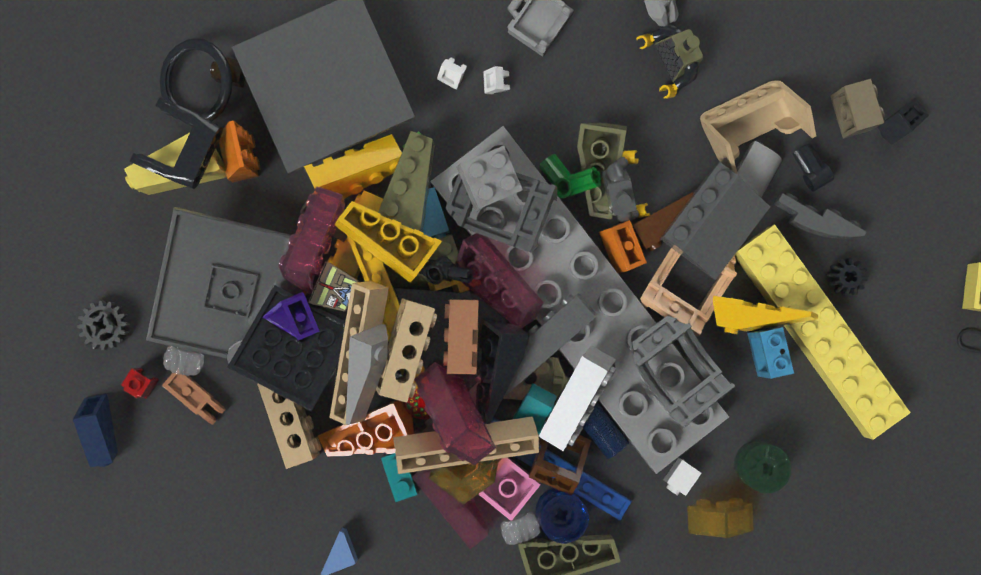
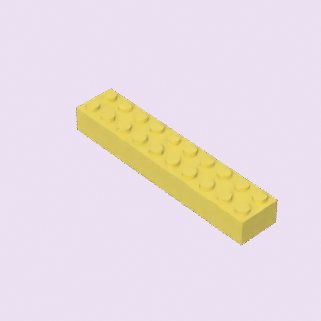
M776 225L766 228L739 248L735 254L736 260L769 305L775 306V308L786 307L818 314V319L787 324L784 327L865 438L874 440L911 413Z

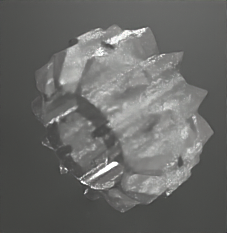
M173 346L167 347L163 358L165 368L179 375H197L204 364V355L202 353Z
M532 512L516 515L512 521L506 519L500 524L502 537L505 539L506 544L509 545L528 541L540 533L538 519Z

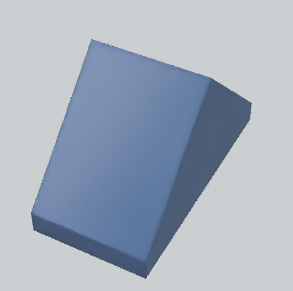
M342 527L339 531L321 575H329L352 566L358 561L347 529Z

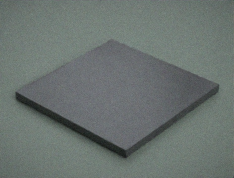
M336 0L232 46L288 174L415 119V115L363 0Z
M174 207L146 341L227 359L228 350L233 344L244 339L274 285L293 295L303 292L315 241Z

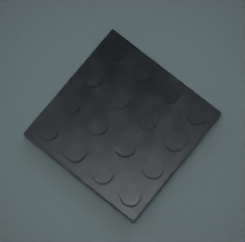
M274 285L227 367L313 412L339 364L346 321L308 303L320 332L297 340L296 337L263 318L280 301L294 296L292 293Z

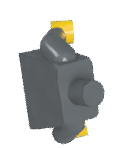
M637 150L623 151L622 157L612 163L607 170L602 171L610 213L614 216L617 215V219L621 223L650 216V213H646L645 207L648 205L647 203L636 205L631 179L625 169L628 164H638L639 159H635Z

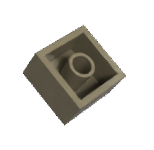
M871 79L846 85L830 96L843 139L868 132L884 123V111L878 104V91L876 86L872 84Z

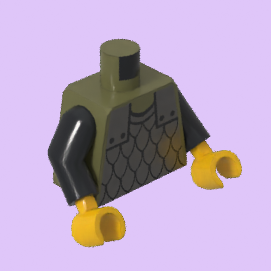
M668 25L653 31L652 35L647 33L637 37L636 40L641 38L645 40V46L640 47V49L650 47L653 41L657 42L655 43L672 82H674V84L662 85L659 91L668 89V95L664 98L675 97L677 89L681 90L697 78L703 54L699 48L700 41L698 37L693 35L690 29L682 31L680 27Z

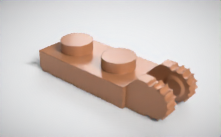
M176 368L162 385L196 415L199 414L210 424H214L216 419L212 414L204 410L207 404L222 414L226 410L217 400L213 399L210 393L180 368Z

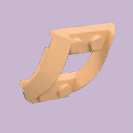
M671 248L640 299L645 309L650 307L663 317L671 316L677 318L676 321L685 324L689 323L692 326L691 329L694 335L700 336L705 323L714 311L713 296L722 297L733 278L737 275L734 267L736 258L734 255L718 276L697 310L662 287L663 282L680 256L678 252Z

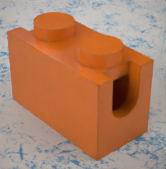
M630 220L599 232L612 267L617 273L626 272L647 263Z

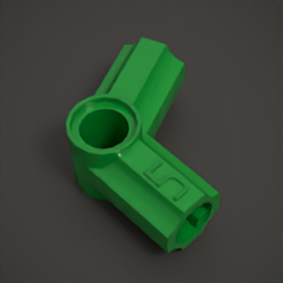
M556 154L550 155L540 163V169L550 182L557 186V196L559 198H567L601 186V175L595 167L571 175ZM566 183L569 185V191L566 188Z

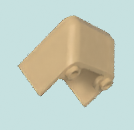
M781 81L765 83L704 112L700 116L702 127L718 160L735 174H738L734 161L740 155L738 146L775 128L785 134H792L801 128L811 138L816 137L811 106Z

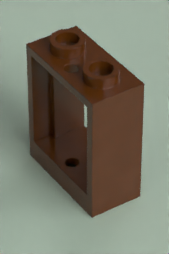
M579 435L572 446L569 444L566 446L567 449L579 453L575 470L572 472L543 460L548 442L541 438L539 453H536L529 478L572 495L580 482L591 440Z

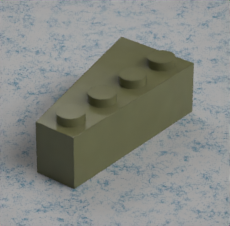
M413 131L410 132L378 213L386 218L394 219L401 222L404 226L421 232L424 231V219L426 216V204L435 148L432 138Z
M611 534L517 539L527 575H580L621 562Z

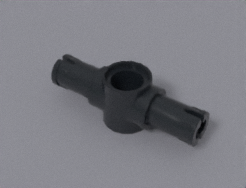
M441 256L436 260L429 259L419 272V274H423L434 285H438L442 281L451 282L456 280L471 283L473 280V269L457 267L445 256Z

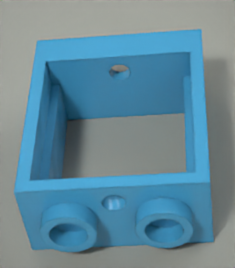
M769 327L747 332L758 377L772 379L794 373L783 327ZM781 349L785 350L784 354L780 353Z

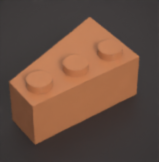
M450 299V304H445V318H449V328L444 329V342H448V352H444V366H447V374L477 373L479 300Z

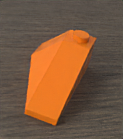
M393 400L367 412L366 421L347 426L341 424L318 435V438L327 456H348L364 453L366 455L374 453L392 454L395 453L393 437L414 434L413 416L408 413L403 401Z

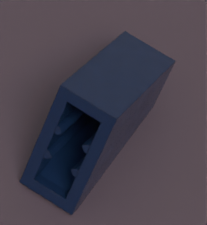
M107 394L84 398L73 418V422L89 466L105 467L113 463L118 452Z

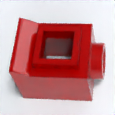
M131 368L121 384L124 387L123 390L135 398L144 397L147 399L159 379L156 377L149 379L142 375L143 369Z

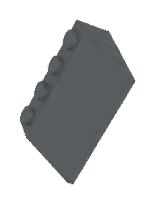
M719 162L712 168L661 236L660 240L712 279L716 280L770 206L737 174Z

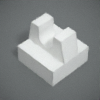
M453 58L445 59L437 79L457 90L467 66L462 64L460 67L454 64L455 59Z
M498 66L485 70V94L510 90V85H505L503 79L509 76V71H505L503 67Z

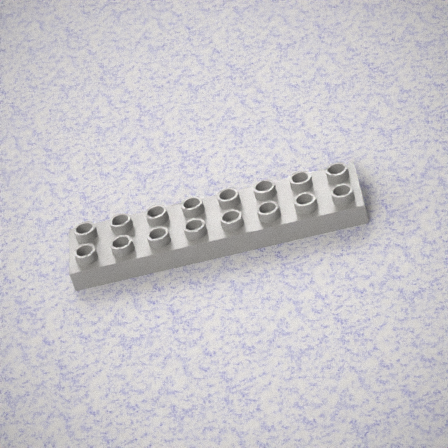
M504 126L430 181L447 204L459 175L456 166L504 146L515 172L544 183L547 182ZM522 190L478 210H474L473 207L469 217L514 233L529 192ZM558 196L557 201L554 200L538 239L537 243L539 246L532 253L466 229L540 326L545 323L543 318L553 309L558 312L563 307L561 302L570 294L575 297L579 293L597 313V316L559 350L574 370L582 356L591 346L616 359L613 364L616 370L604 387L605 390L599 402L653 472L656 474L729 418L720 404L716 402L689 423L688 426L681 428L656 399L635 365L632 342L657 323ZM673 344L648 361L652 371L675 402L702 382Z

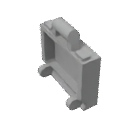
M512 0L507 9L515 20L512 19L507 26L508 33L543 57L574 10L561 0ZM523 1H525L526 4L524 5L520 13H518L516 10L518 9L520 4Z

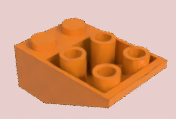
M229 121L223 128L219 140L227 180L233 183L259 177L257 170H260V163L258 157H254L252 148H255V141L253 135H249L248 131L244 130L235 121Z

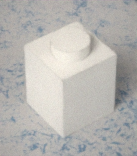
M678 458L663 480L668 483L666 488L677 496L681 492L686 496L701 475V472L681 458Z

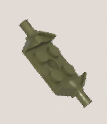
M549 357L533 371L537 376L534 384L556 395L557 398L570 380L569 377L565 376L559 359ZM523 380L503 399L523 400L532 384H527Z

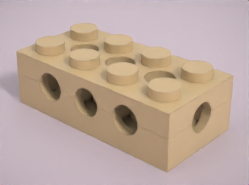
M402 298L388 343L387 361L376 388L379 395L403 402H408V398L413 397L416 389V384L413 383L416 374H420L423 360H420L422 351L427 350L430 342V337H427L429 328L434 327L437 314L434 313L435 308ZM417 321V330L410 332L409 327L411 323ZM411 345L410 353L402 355L403 348ZM399 369H404V374L396 378V372Z
M258 384L286 469L318 457L321 444L318 437L314 438L312 432L314 424L311 416H307L305 409L288 399L284 400L277 393ZM289 412H290V413L293 415V417H294L293 422L290 421L289 418H288V413H289ZM296 434L300 436L301 444L296 441Z

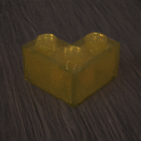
M487 460L431 469L429 479L464 505L495 482L498 462Z
M730 498L729 501H718L716 504H710V500L701 499L696 500V504L687 506L689 534L730 538L754 531L752 503L743 502L742 498Z

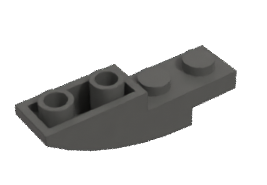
M782 193L773 202L774 205L792 215L788 221L789 224L803 231L823 237L840 239L858 238L866 234V231L861 229L862 226L853 220L847 221L841 217L842 214L839 211L830 208L822 210L817 214V209L810 205L804 206L797 202L798 198L792 194Z

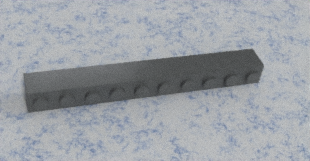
M579 293L575 297L570 294L561 302L563 307L558 312L553 309L543 318L545 323L541 327L535 325L527 332L528 345L525 348L524 357L504 397L597 316V313ZM480 374L474 379L477 382L471 388L468 385L465 386L458 393L459 399L454 403L452 400L448 401L441 408L442 414L438 417L435 414L424 423L427 427L421 432L418 429L415 430L414 434L466 427L474 424L479 419L476 415V387L478 383H481Z

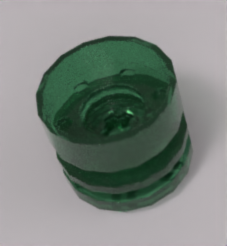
M751 441L744 444L738 450L734 459V469L737 477L745 485L761 493H774L781 490L788 483L791 476V463L788 455L781 448L764 441ZM764 463L768 465L766 467L768 470L766 473L762 471L764 469Z

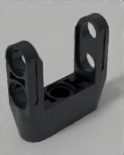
M159 97L155 106L167 115L193 126L174 168L143 154L133 153L129 162L171 181L195 189L199 185L216 149L223 128L199 114Z

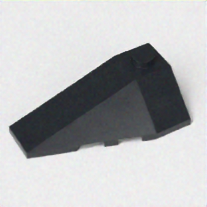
M489 318L481 319L478 348H482L481 362H477L481 383H478L476 387V415L485 424L491 423L524 357L525 348L528 345V334L521 328Z

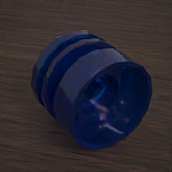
M555 488L548 489L540 496L536 503L535 515L537 522L549 539L557 543L567 544L576 541L585 533L589 522L587 507L574 492L571 495ZM559 508L563 510V515L560 517L558 516L557 512Z

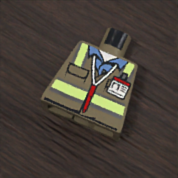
M325 261L308 303L347 312L352 283L360 281Z

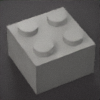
M504 146L456 166L474 210L483 208L523 190Z

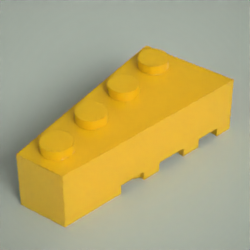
M392 134L364 144V149L347 150L343 157L334 160L332 157L323 159L324 164L315 167L312 164L304 166L315 190L328 207L337 205L343 199L358 194L364 188L377 184L383 178L394 174L402 152Z
M351 201L334 225L408 282H411L417 276L442 242L437 238L425 235L419 230H413L404 226L401 222L386 218L380 213Z

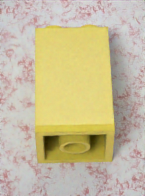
M190 133L147 157L174 168ZM216 149L200 183L227 178L224 163ZM132 164L124 169L127 174L125 179L132 189L135 188L139 192L148 195L187 187L136 164Z

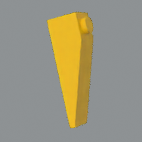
M713 296L716 324L725 328L724 332L738 334V330L752 331L818 319V314L810 311L786 307L775 308V306L763 303L753 305V303L745 302L744 300Z

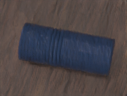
M598 400L583 428L587 431L586 433L589 434L590 438L594 440V443L603 455H605L604 457L610 459L621 452L630 441H628L627 437H625L624 433L618 428V425L611 419L609 413H607Z

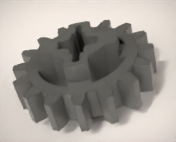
M99 301V305L97 303H90L91 309H83L86 315L78 317V319L83 321L82 324L77 325V328L83 329L79 337L87 338L84 342L86 345L93 343L92 349L100 347L101 350H108V345L110 348H116V342H124L121 336L128 335L129 333L124 330L125 326L130 325V323L124 322L128 315L120 313L122 311L121 306L114 308V302L106 304V301ZM102 311L99 316L93 317L97 312ZM101 322H103V324L106 325L105 329L103 326H101ZM109 334H114L110 339L104 341Z

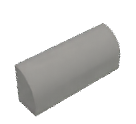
M754 141L749 145L736 168L737 175L762 198L782 159L768 147Z

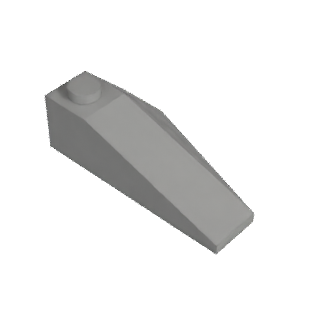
M380 324L350 336L346 424L348 425L366 417L385 367L388 355V335L385 324Z

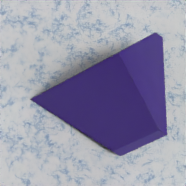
M304 292L280 301L263 316L264 319L296 337L297 340L320 332Z

